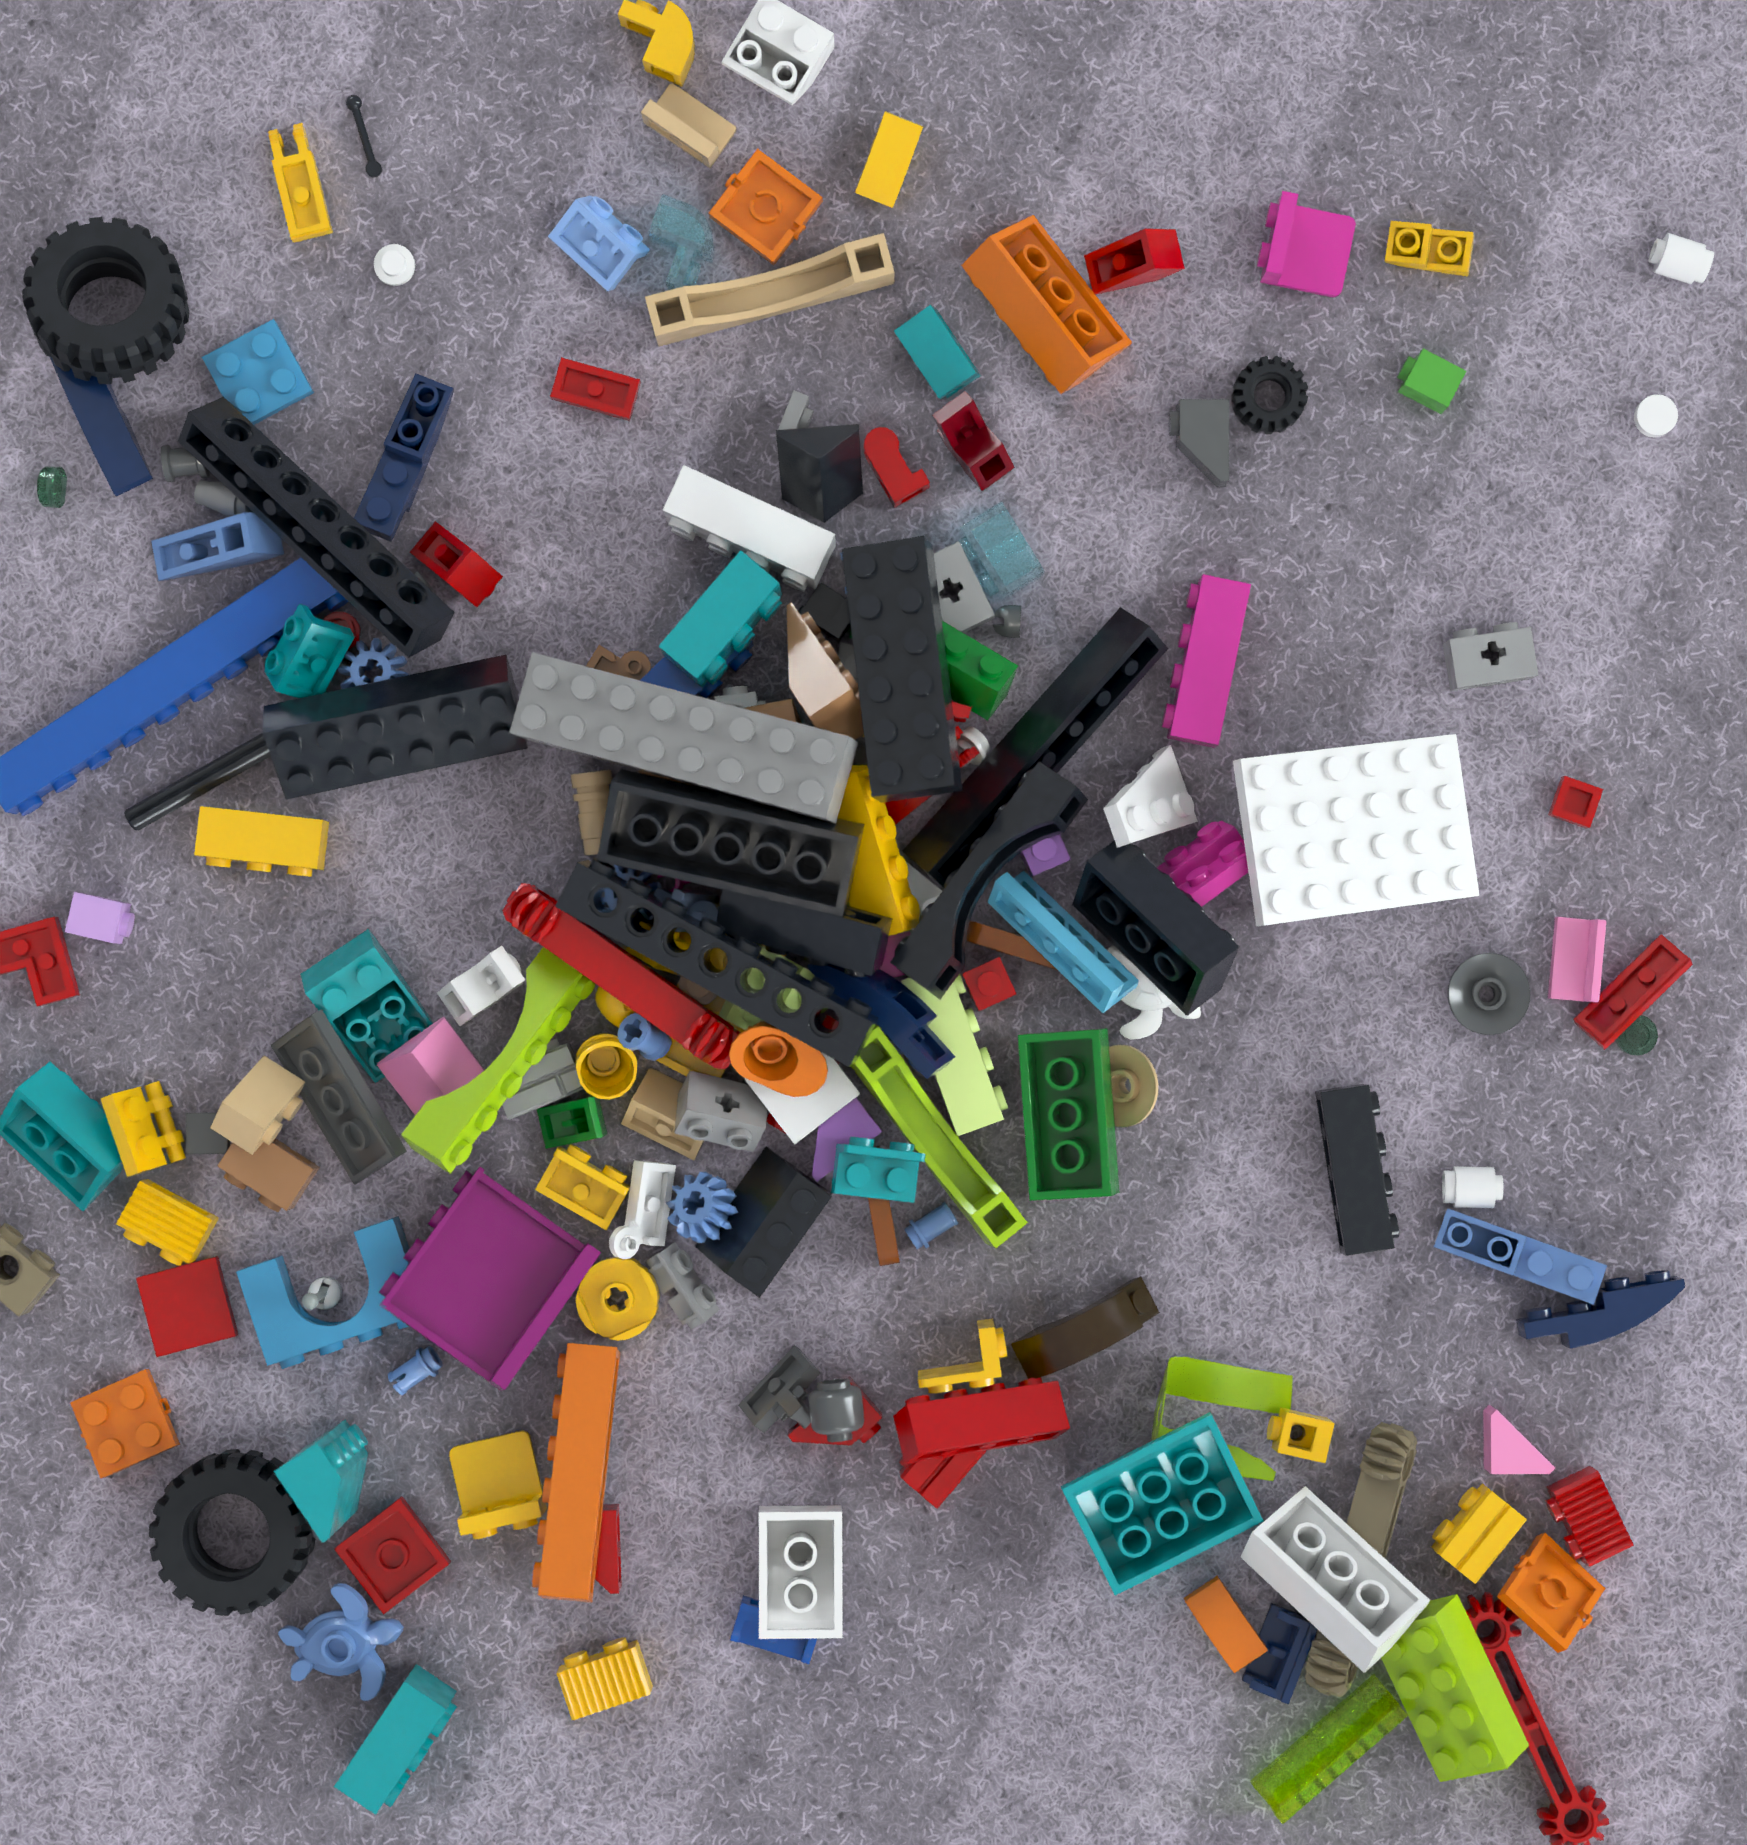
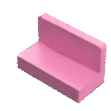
M1555 917L1548 998L1599 1002L1606 920Z

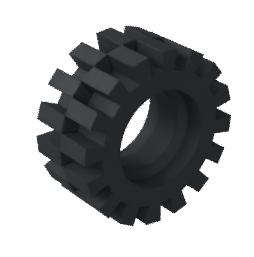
M1268 356L1261 357L1257 362L1254 360L1250 362L1236 379L1231 395V402H1234L1233 410L1235 415L1238 414L1240 416V422L1244 426L1247 424L1252 427L1251 431L1256 433L1264 431L1265 434H1272L1275 431L1280 433L1290 425L1292 426L1304 411V406L1308 400V396H1306L1308 385L1307 382L1302 380L1304 376L1300 369L1296 371L1293 368L1294 363L1290 360L1285 363L1281 361L1282 357L1275 356L1273 359H1268ZM1263 381L1278 383L1285 393L1283 405L1272 411L1262 409L1254 398L1255 387Z

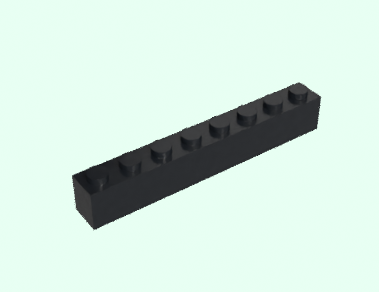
M1120 607L962 783L963 791L954 792L902 852L944 889L948 876L953 871L959 869L969 856V850L974 841L984 836L993 824L994 815L1004 803H1008L1016 793L1022 776L1027 771L1033 770L1039 761L1058 773L1163 656L1168 647L1149 625Z

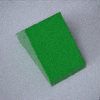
M594 1096L537 1109L545 1149L597 1139L608 1134L600 1099Z

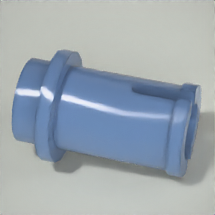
M944 1201L939 1207L917 1221L909 1220L910 1225L904 1230L916 1249L925 1246L927 1249L930 1247L928 1242L959 1223Z
M428 1346L425 1349L420 1347L416 1350V1355L394 1371L389 1372L388 1379L390 1382L396 1380L398 1383L394 1384L393 1388L400 1395H404L410 1388L429 1375L432 1377L438 1375V1369L443 1364L439 1355L432 1347Z

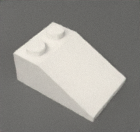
M841 1505L759 1506V1639L843 1638Z

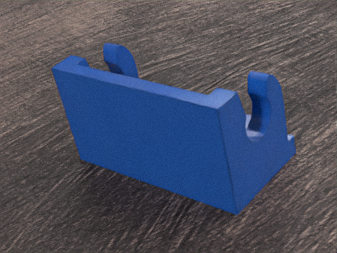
M743 1595L730 1641L741 1642L810 1664L817 1638L759 1639V1600Z

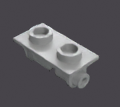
M675 1242L646 1261L650 1267L648 1271L654 1276L662 1294L673 1287L677 1290L678 1294L670 1298L668 1303L680 1319L682 1325L687 1323L690 1330H692L701 1323H705L720 1310L716 1305V1298L711 1288L703 1284L693 1270V1262L690 1256L684 1250L679 1249Z

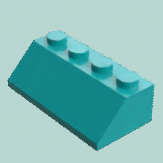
M343 1420L304 1447L274 1471L322 1543L328 1540L358 1510L368 1458V1452L364 1446L368 1444V1441L356 1424L350 1426L346 1420Z

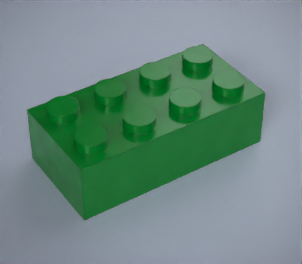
M1108 1028L1018 1035L1029 1200L1107 1197L1120 1193Z

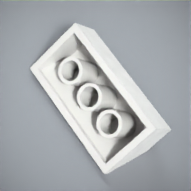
M1306 1486L1252 1531L1241 1554V1558L1364 1673L1392 1648L1430 1602L1429 1598Z

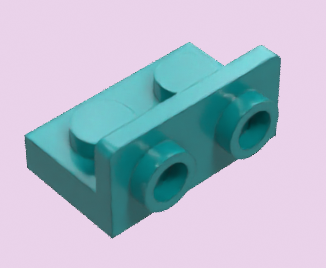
M299 604L294 614L286 620L283 635L276 648L269 652L265 661L264 672L276 692L296 698L322 694L328 687L355 636L350 628L316 618L308 606Z
M850 1137L849 1144H836L831 1193L915 1203L919 1162H925L924 1153L914 1152L915 1144L890 1141L889 1149L874 1148L875 1139Z

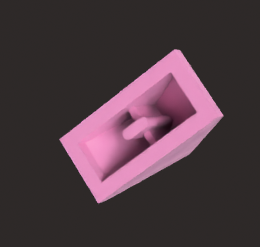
M1488 1405L1483 1410L1484 1469L1490 1474H1550L1555 1469L1497 1409Z

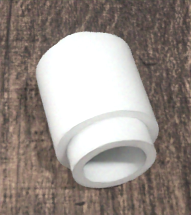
M1667 233L1663 240L1658 238L1655 240L1648 262L1654 264L1653 273L1688 284H1692L1694 281L1703 283L1710 271L1714 252L1707 250L1705 244Z
M1454 1166L1453 1171L1444 1170L1442 1175L1443 1203H1453L1454 1208H1494L1495 1200L1503 1199L1502 1175H1495L1494 1167Z

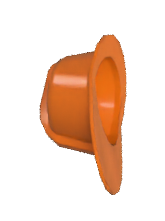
M765 1021L748 1026L747 1030L741 1032L731 1044L729 1056L731 1064L737 1073L778 1093L791 1097L808 1096L817 1092L826 1081L828 1068L826 1059L820 1051Z

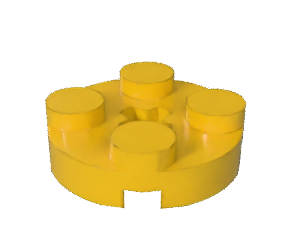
M610 1257L597 1262L589 1269L580 1282L576 1295L577 1312L584 1325L595 1334L598 1333L603 1337L617 1341L630 1339L644 1331L658 1312L659 1307L657 1282L652 1273L635 1258L621 1259ZM617 1287L620 1292H627L629 1298L624 1301L626 1306L624 1309H619L616 1304L611 1306L608 1304L607 1298L612 1295L611 1288Z

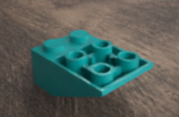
M369 929L300 974L305 994L318 1010H323L336 1034L375 1083L385 1077L378 1068L377 1063L433 1024V1021L390 956Z

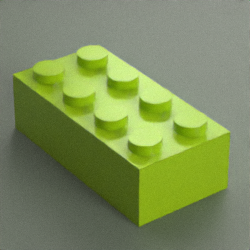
M1458 1594L1430 1600L1428 1605L1392 1648L1381 1657L1384 1666L1439 1782L1508 1769L1529 1746Z

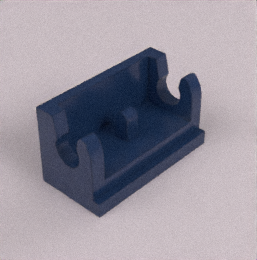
M1271 1603L1259 1633L1268 1651L1247 1665L1242 1681L1250 1684L1249 1688L1289 1705L1318 1629L1303 1615Z

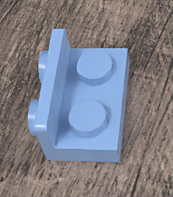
M597 196L575 199L548 237L606 291L614 290L638 258L645 257L650 249L642 242L643 237L635 228L628 224H622L612 215L613 209L606 201Z

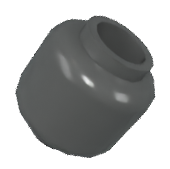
M841 1378L820 1381L817 1383V1389L809 1394L808 1401L812 1430L816 1433L827 1435L828 1442L852 1439V1432L862 1428L864 1425L862 1392L859 1387L850 1384V1379Z

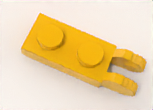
M303 123L293 125V137L299 153L285 156L284 141L278 129L268 131L274 160L271 161L291 240L295 243L333 233L315 157L309 148Z

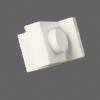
M500 946L474 967L450 981L437 994L458 1025L462 1026L521 986L525 978L521 974L518 961L511 954H508L503 946Z

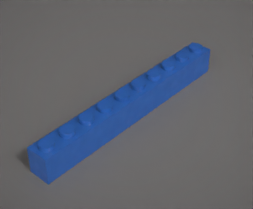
M300 557L0 756V805L7 813L18 814L20 812L22 816L30 814L43 805L44 802L41 798L52 790L60 793L74 785L78 781L75 775L85 768L89 767L90 770H95L106 764L112 758L109 752L122 744L125 748L136 744L146 736L143 731L156 721L159 725H162L174 719L180 713L177 707L189 699H192L193 702L204 699L214 691L213 683L224 676L227 680L237 677L248 668L246 662L257 654H260L261 657L268 656L269 652L276 648L282 637L286 620L294 614L299 604L308 606L312 614L316 616L326 608L333 612L344 606L348 601Z

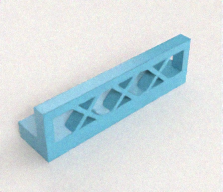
M1025 871L1014 878L1006 872L995 880L987 903L1102 1013L1106 1012L1137 987L1139 980Z

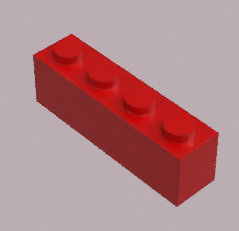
M1041 1377L1023 1380L1018 1383V1387L1007 1389L1004 1383H997L983 1387L981 1393L969 1395L967 1389L954 1390L944 1394V1399L931 1401L929 1395L916 1396L905 1401L906 1405L893 1415L904 1464L1052 1440L1070 1429L1058 1381L1043 1383Z

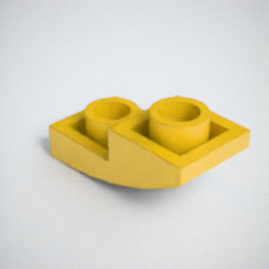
M885 111L872 142L870 153L856 186L855 193L893 208L923 126Z
M1391 221L1385 263L1407 268L1468 276L1474 233L1432 229V224Z

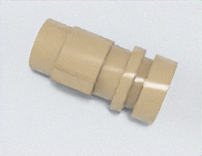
M611 770L571 774L572 788L577 790V794H573L574 802L578 801L581 839H583L585 856L598 854L610 791L609 784L612 781Z

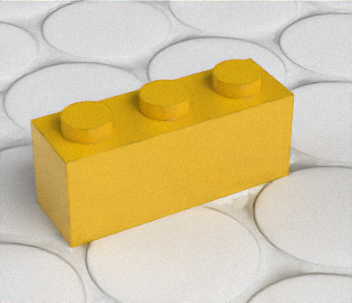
M200 806L194 855L206 857V865L230 868L231 860L247 862L246 870L271 872L272 865L288 866L287 874L312 877L313 869L324 870L329 822L320 819Z

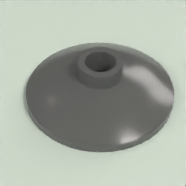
M1483 953L1466 959L1456 968L1448 985V1002L1454 1017L1462 1026L1478 1034L1496 1035L1512 1029L1525 1016L1530 1003V985L1524 971L1512 959L1496 953ZM1484 986H1488L1493 990V998L1489 1002L1482 1001L1479 996L1480 989Z

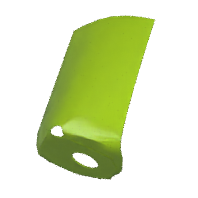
M1190 1357L1169 1358L1154 1411L1151 1441L1173 1431V1429L1166 1428L1161 1424L1166 1394L1185 1397L1195 1401L1279 1414L1280 1407L1291 1410L1293 1376ZM1160 1403H1161V1410H1160V1416H1159V1421H1158V1413H1159V1407H1160ZM1227 1445L1242 1477L1267 1481L1274 1480L1276 1471L1260 1458L1250 1455L1239 1447Z

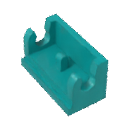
M929 305L894 330L940 400L945 396L949 398L981 376L938 310L932 305Z

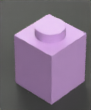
M74 892L65 932L105 942L122 944L123 937H129L132 932L135 916L133 913H129L131 908L129 903Z

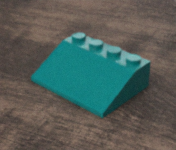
M1211 1412L1061 1486L1115 1596L1264 1521Z

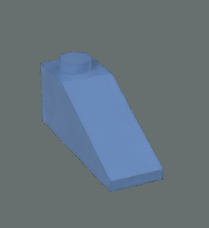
M243 512L151 541L159 581L254 564L284 555L281 538L255 513Z

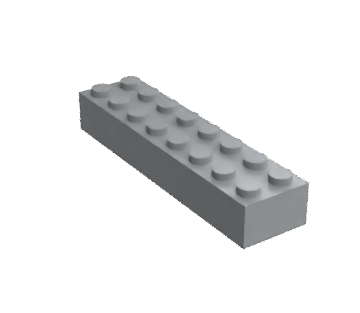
M534 652L531 654L509 732L526 740L835 824L858 746L857 741L846 735Z

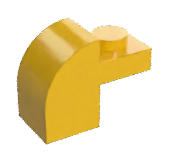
M623 0L618 12L620 25L651 38L642 59L645 71L682 87L695 56L693 31L684 11L669 0L662 15L658 14L659 10L648 2L637 0L636 3Z

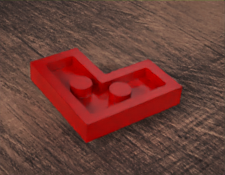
M50 917L0 932V976L26 968L36 1007L80 996L59 917Z

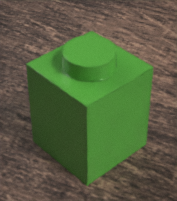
M1423 348L1415 359L1408 356L1397 376L1398 379L1403 381L1398 392L1442 414L1448 408L1467 371Z

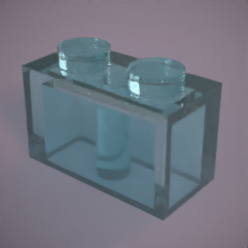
M1003 502L998 503L960 527L959 534L962 538L958 541L968 561L970 562L975 559L983 571L978 578L990 597L997 594L1002 602L1043 577L1045 572Z

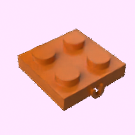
M757 148L738 175L733 173L725 184L727 189L708 214L712 220L774 266L794 239L798 240L800 233L803 230L805 231V224L821 205L823 197Z
M149 1369L142 1370L70 1402L82 1431L81 1437L85 1439L87 1444L85 1448L90 1451L100 1479L180 1445L168 1415L171 1413V1408L167 1399L161 1398Z
M1542 1533L1535 1537L1526 1553L1520 1557V1562L1513 1567L1514 1571L1497 1597L1550 1647L1559 1653L1567 1650L1578 1631L1590 1624L1593 1619L1590 1612L1606 1588L1550 1536Z

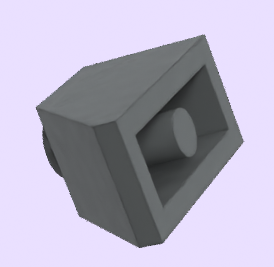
M1180 399L1176 406V411H1169V436H1176V447L1216 487H1225L1229 482V399Z

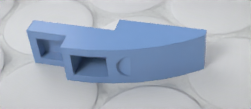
M1448 1208L1434 1245L1435 1248L1593 1305L1607 1268L1605 1264Z

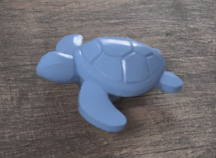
M334 1584L330 1591L342 1609L320 1614L310 1621L303 1630L287 1625L278 1632L281 1640L286 1645L294 1647L295 1653L299 1657L292 1665L291 1679L293 1681H301L308 1676L312 1669L333 1676L349 1675L360 1669L362 1677L360 1698L363 1701H369L378 1695L386 1676L385 1665L376 1653L375 1648L377 1645L386 1646L396 1641L403 1632L404 1626L396 1619H381L373 1622L367 1617L368 1605L359 1592L347 1584Z

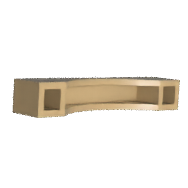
M882 233L844 243L810 259L766 273L719 283L683 286L645 296L655 337L660 347L894 284L895 272L885 235Z

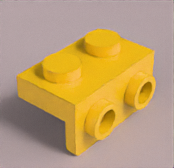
M570 1144L567 1149L562 1146L558 1147L535 1190L607 1230L630 1190V1185L624 1182L627 1175L607 1164L603 1170L588 1162L591 1155L577 1146Z

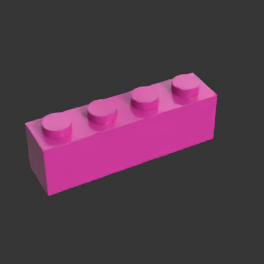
M1204 574L1200 577L1198 585L1191 583L1186 607L1193 609L1190 624H1182L1178 647L1185 649L1182 664H1174L1170 680V687L1177 690L1174 704H1166L1162 720V727L1168 728L1167 739L1211 748L1219 745L1251 584Z

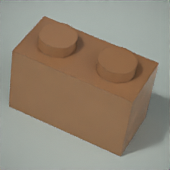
M276 1138L270 1145L263 1142L253 1155L232 1142L217 1165L226 1172L223 1177L228 1182L243 1190L247 1186L261 1194L258 1200L276 1212H279L281 1208L285 1211L293 1209L320 1168Z

